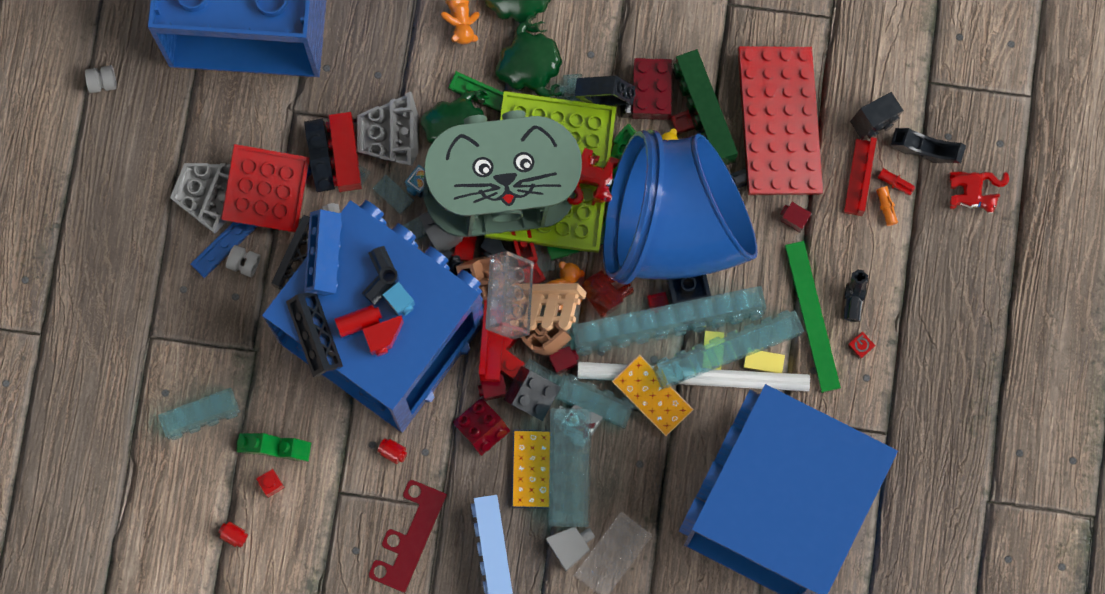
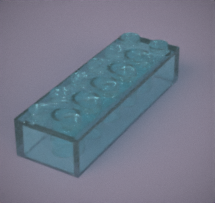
M551 408L549 526L589 527L591 408Z

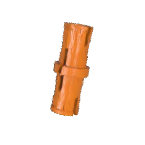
M888 186L876 189L881 205L879 207L883 211L886 226L897 224L898 220L894 210L895 204L890 198Z

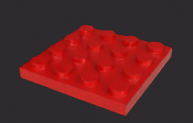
M233 144L221 220L296 232L299 224L309 157Z

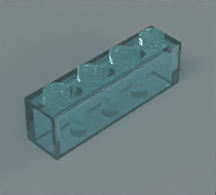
M572 374L568 376L563 375L559 384L561 388L555 399L570 406L577 405L602 416L603 420L623 429L626 428L635 407L631 400L624 397L621 399L616 398L613 392L606 389L600 391L596 389L597 386L593 383L586 382L584 384L579 381L578 377Z
M232 388L159 414L158 417L165 437L177 440L183 437L182 434L198 432L201 430L200 427L205 425L211 427L217 425L221 419H233L238 416L237 413H240L241 410Z

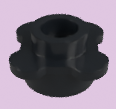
M454 255L452 260L447 263L450 267L449 271L456 276L458 273L454 266L464 263L458 255Z

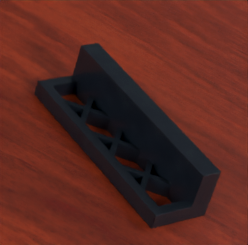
M303 215L271 282L273 287L282 290L285 279L292 277L295 273L291 267L293 262L300 259L303 262V258L307 257V254L301 255L299 249L301 245L307 243L309 216Z
M301 293L286 301L312 376L317 377L326 371L343 367L318 295ZM305 298L312 299L313 308L307 305ZM313 317L319 319L320 327L314 324ZM320 336L326 338V346L321 343ZM327 354L333 358L335 364L329 365Z

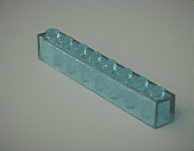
M783 311L774 319L767 317L760 321L761 324L756 326L754 323L749 324L743 328V331H731L726 334L727 337L720 339V337L711 339L709 341L710 344L703 346L701 343L692 347V351L685 352L683 350L674 354L675 357L671 359L664 357L658 360L653 370L662 390L800 336L804 329L796 311Z

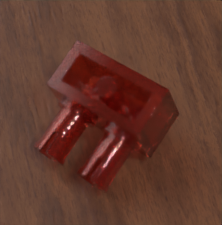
M602 270L587 278L581 286L587 292L586 297L601 318L617 310L623 303V299L634 293L633 287L628 289L631 286L630 284H625L616 290L612 285L615 280L604 274Z

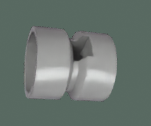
M112 65L103 66L100 70L97 68L85 70L89 93L100 92L102 88L105 91L117 89L115 72Z
M234 245L227 258L226 268L235 272L240 270L241 274L251 278L257 270L261 255L252 251L247 253L245 248Z

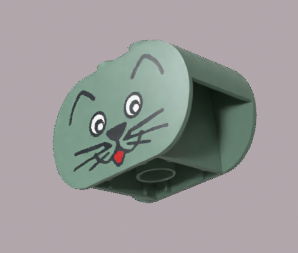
M521 110L506 112L502 115L503 120L487 122V117L484 115H473L465 118L463 125L453 126L440 134L428 150L425 161L423 197L430 217L443 231L458 237L537 229L558 223L567 215L572 207L567 202V198H575L574 190L577 187L582 170L581 152L573 135L563 125L552 119L541 116L526 117L525 112Z

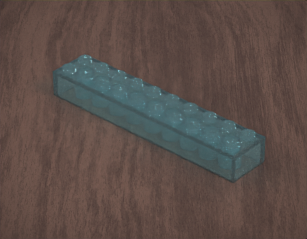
M762 286L575 324L572 325L571 332L577 354L586 356L592 354V351L595 350L605 352L611 350V347L614 346L619 348L630 346L629 343L633 342L644 344L649 342L648 339L652 338L663 340L667 338V335L671 334L682 336L686 334V331L701 332L705 330V327L720 328L724 326V323L731 322V325L742 323L743 319L750 318V321L758 320L764 315L766 304Z

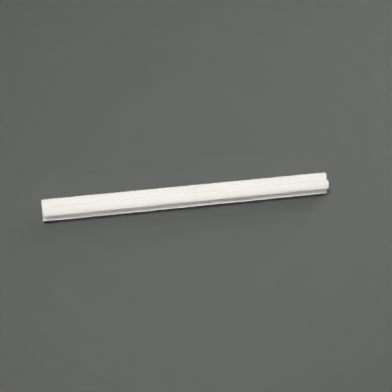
M578 362L577 379L612 381L628 364ZM652 366L669 384L763 389L764 385L767 384L777 390L809 391L810 375Z

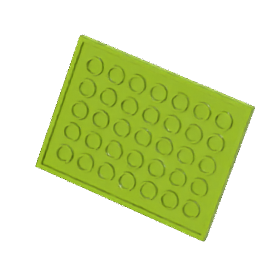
M504 91L500 120H503L502 115L504 113L515 110L524 111L526 117L541 116L552 119L563 125L573 135L581 155L584 148L593 150L592 156H600L598 163L594 165L601 168L605 166L611 156L616 114L615 106ZM581 183L579 187L583 191V201L578 205H572L567 215L558 223L549 227L530 229L532 238H528L526 230L515 231L516 236H513L511 232L486 234L484 238L528 242V244L534 243L535 245L599 253L605 202H596L593 206V192L597 187Z

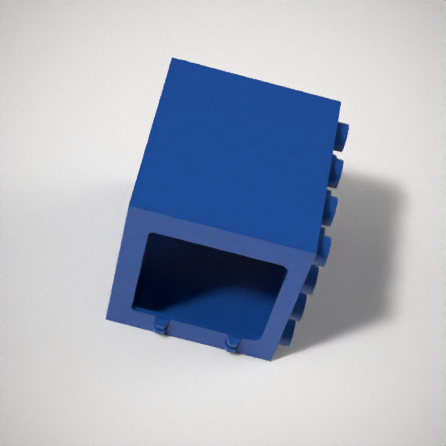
M151 0L148 28L168 66L172 68L320 77L327 0Z
M350 200L341 211V247L338 255L339 268L337 270L338 287L336 293L327 296L318 295L343 367L326 371L322 375L403 433L425 402H432L434 400V390L458 358L469 353L470 342L483 326L484 305L482 304L483 298L481 297L482 290L479 288L481 283L463 269L457 276L449 271L450 267L447 265L449 260L435 248L429 246L425 253L419 250L418 244L414 241L416 236L403 225L397 223L393 229L387 227V222L382 218L384 213L371 202L365 200L361 206H358ZM385 246L398 273V282L412 297L415 305L408 315H401L404 323L392 348L388 350V353L376 356V354H371L363 330L341 338L335 318L372 305L362 295V292L378 276L368 253L377 247ZM306 257L262 316L279 344L308 364L286 301L296 294L306 293L304 292ZM387 273L384 276V280L392 281L395 275ZM384 297L376 305L373 304L374 308L378 307L382 316V319H379L380 323L398 316ZM305 298L307 305L313 308L312 299ZM313 317L314 324L320 327L319 319ZM320 336L321 343L326 346V338ZM327 354L329 365L335 364L333 358Z
M767 384L764 385L760 394L750 389L679 529L680 533L688 536L684 546L778 594H828L898 450Z

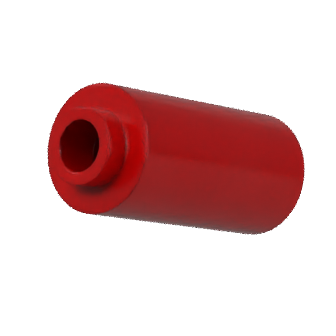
M372 304L337 317L335 322L342 338L380 323L379 319H382L379 308H374Z

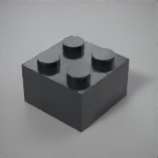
M890 92L861 107L850 123L861 140L867 137L871 139V137L874 138L879 134L878 131L882 129L887 131L894 126L893 123L900 119L899 116L904 110L893 93Z
M707 275L666 279L673 310L711 302L712 297Z
M521 366L503 400L543 421L561 387Z

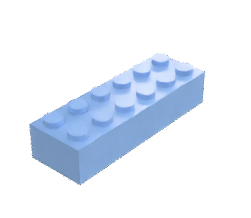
M491 495L474 498L471 509L473 518L477 517V523H474L476 537L480 536V542L477 543L478 554L483 556L484 561L480 562L481 574L486 575V581L483 582L484 593L513 594L498 496Z

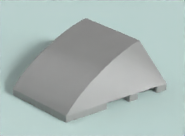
M408 92L405 96L398 99H392L385 105L374 107L357 115L358 153L410 166L413 165L419 152V117L412 92Z
M184 163L170 198L215 234L227 222L221 220L230 164Z

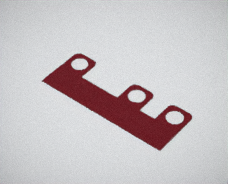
M410 480L407 483L403 493L404 498L420 505L407 535L393 529H389L386 532L382 546L398 553V556L393 566L380 560L374 561L369 572V577L372 580L403 593L406 592L444 503L446 493L415 480ZM413 485H417L421 489V494L416 498L411 497L408 493L409 488ZM394 534L399 537L400 543L398 546L391 547L388 545L387 539L390 535ZM379 565L384 566L387 571L383 578H378L374 574V569Z

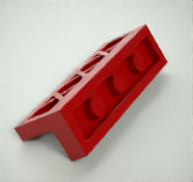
M871 137L870 141L856 139L844 207V213L863 216L865 212L877 138Z
M484 300L479 377L480 381L500 382L505 306L491 305L490 300Z

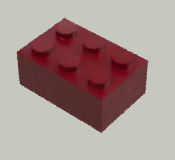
M634 58L633 86H635L636 94L633 102L632 119L670 120L672 59Z

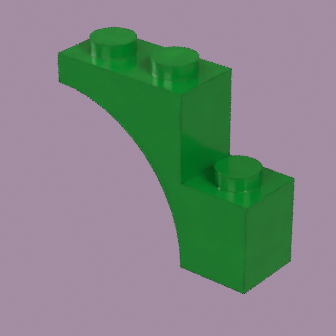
M239 433L236 452L309 462L312 442L296 438H280L264 433Z

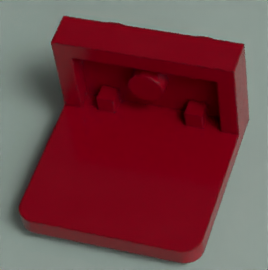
M479 399L453 422L455 427L470 441L481 456L510 432L503 419L483 399Z

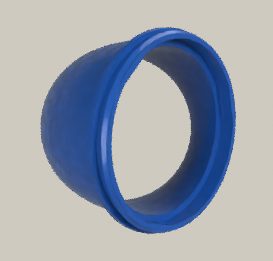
M642 130L636 132L630 138L622 153L610 191L612 200L608 202L603 235V262L608 277L620 284H629L634 278H690L729 269L757 257L758 249L755 233L741 195L721 157L703 135L696 134L683 139L662 140L658 131Z

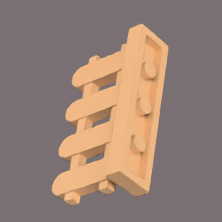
M578 283L511 284L509 292L515 298L511 299L512 310L510 317H506V322L513 331L518 330L521 323H525V327L529 331L535 330L538 323H542L541 325L546 331L552 330L555 323H558L563 331H567L571 328L572 323L576 322V317L574 316L576 305H580V299H585L587 292ZM529 305L527 316H523L525 307ZM546 305L544 315L540 316L542 306ZM559 305H563L561 315L557 316Z

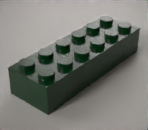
M698 49L676 56L675 63H673V74L675 79L680 81L679 89L682 96H686V107L689 114H693L694 120L692 122L695 130H699L700 134L712 144L725 166L735 163L738 152Z

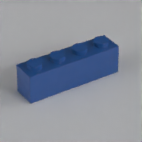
M321 209L310 212L304 292L323 296L336 293L338 287V255L341 247V213Z

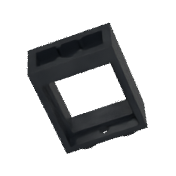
M616 75L577 78L575 97L586 103L607 106L633 105L636 94L635 86Z

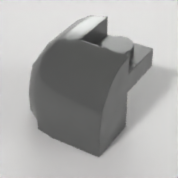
M428 212L419 216L428 237L440 253H444L447 249L450 250L463 241V237L448 234L439 228Z

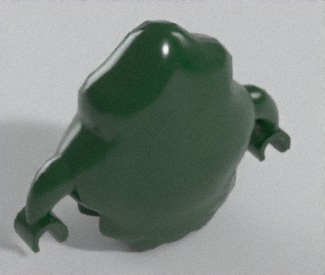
M484 0L486 6L493 10L500 19L513 18L518 23L523 22L530 15L536 16L537 13L545 12L551 1ZM538 22L539 25L536 28L528 26L526 31L545 33L547 30H540L539 26L546 22Z
M530 15L516 28L512 44L502 48L499 62L495 68L496 76L515 90L528 87L539 96L560 97L562 92L554 93L555 88L560 87V85L554 84L550 90L545 88L550 78L556 77L559 73V68L563 63L560 52L553 39L546 37L542 33L532 35L526 32L528 26L536 28L539 25L538 23L530 24V21L536 18L534 15Z
M483 89L468 91L451 103L440 101L433 108L426 111L421 117V126L426 133L428 142L432 144L447 129L463 125L464 119L469 116L484 115L482 109L475 108L471 100L477 98L479 103L484 104L486 102L485 99L479 97L481 95L487 96V92Z

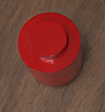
M386 438L382 440L377 452L381 453L382 457L395 464L403 463L408 454L406 447L392 439L388 440Z
M230 521L227 524L223 523L218 531L221 534L220 539L239 548L244 545L249 536L245 533L244 529Z

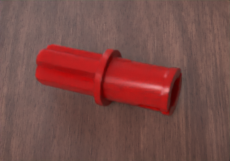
M885 168L882 169L878 176V179L891 185L892 189L895 187L907 195H911L915 189L914 185L900 178V175L897 176Z

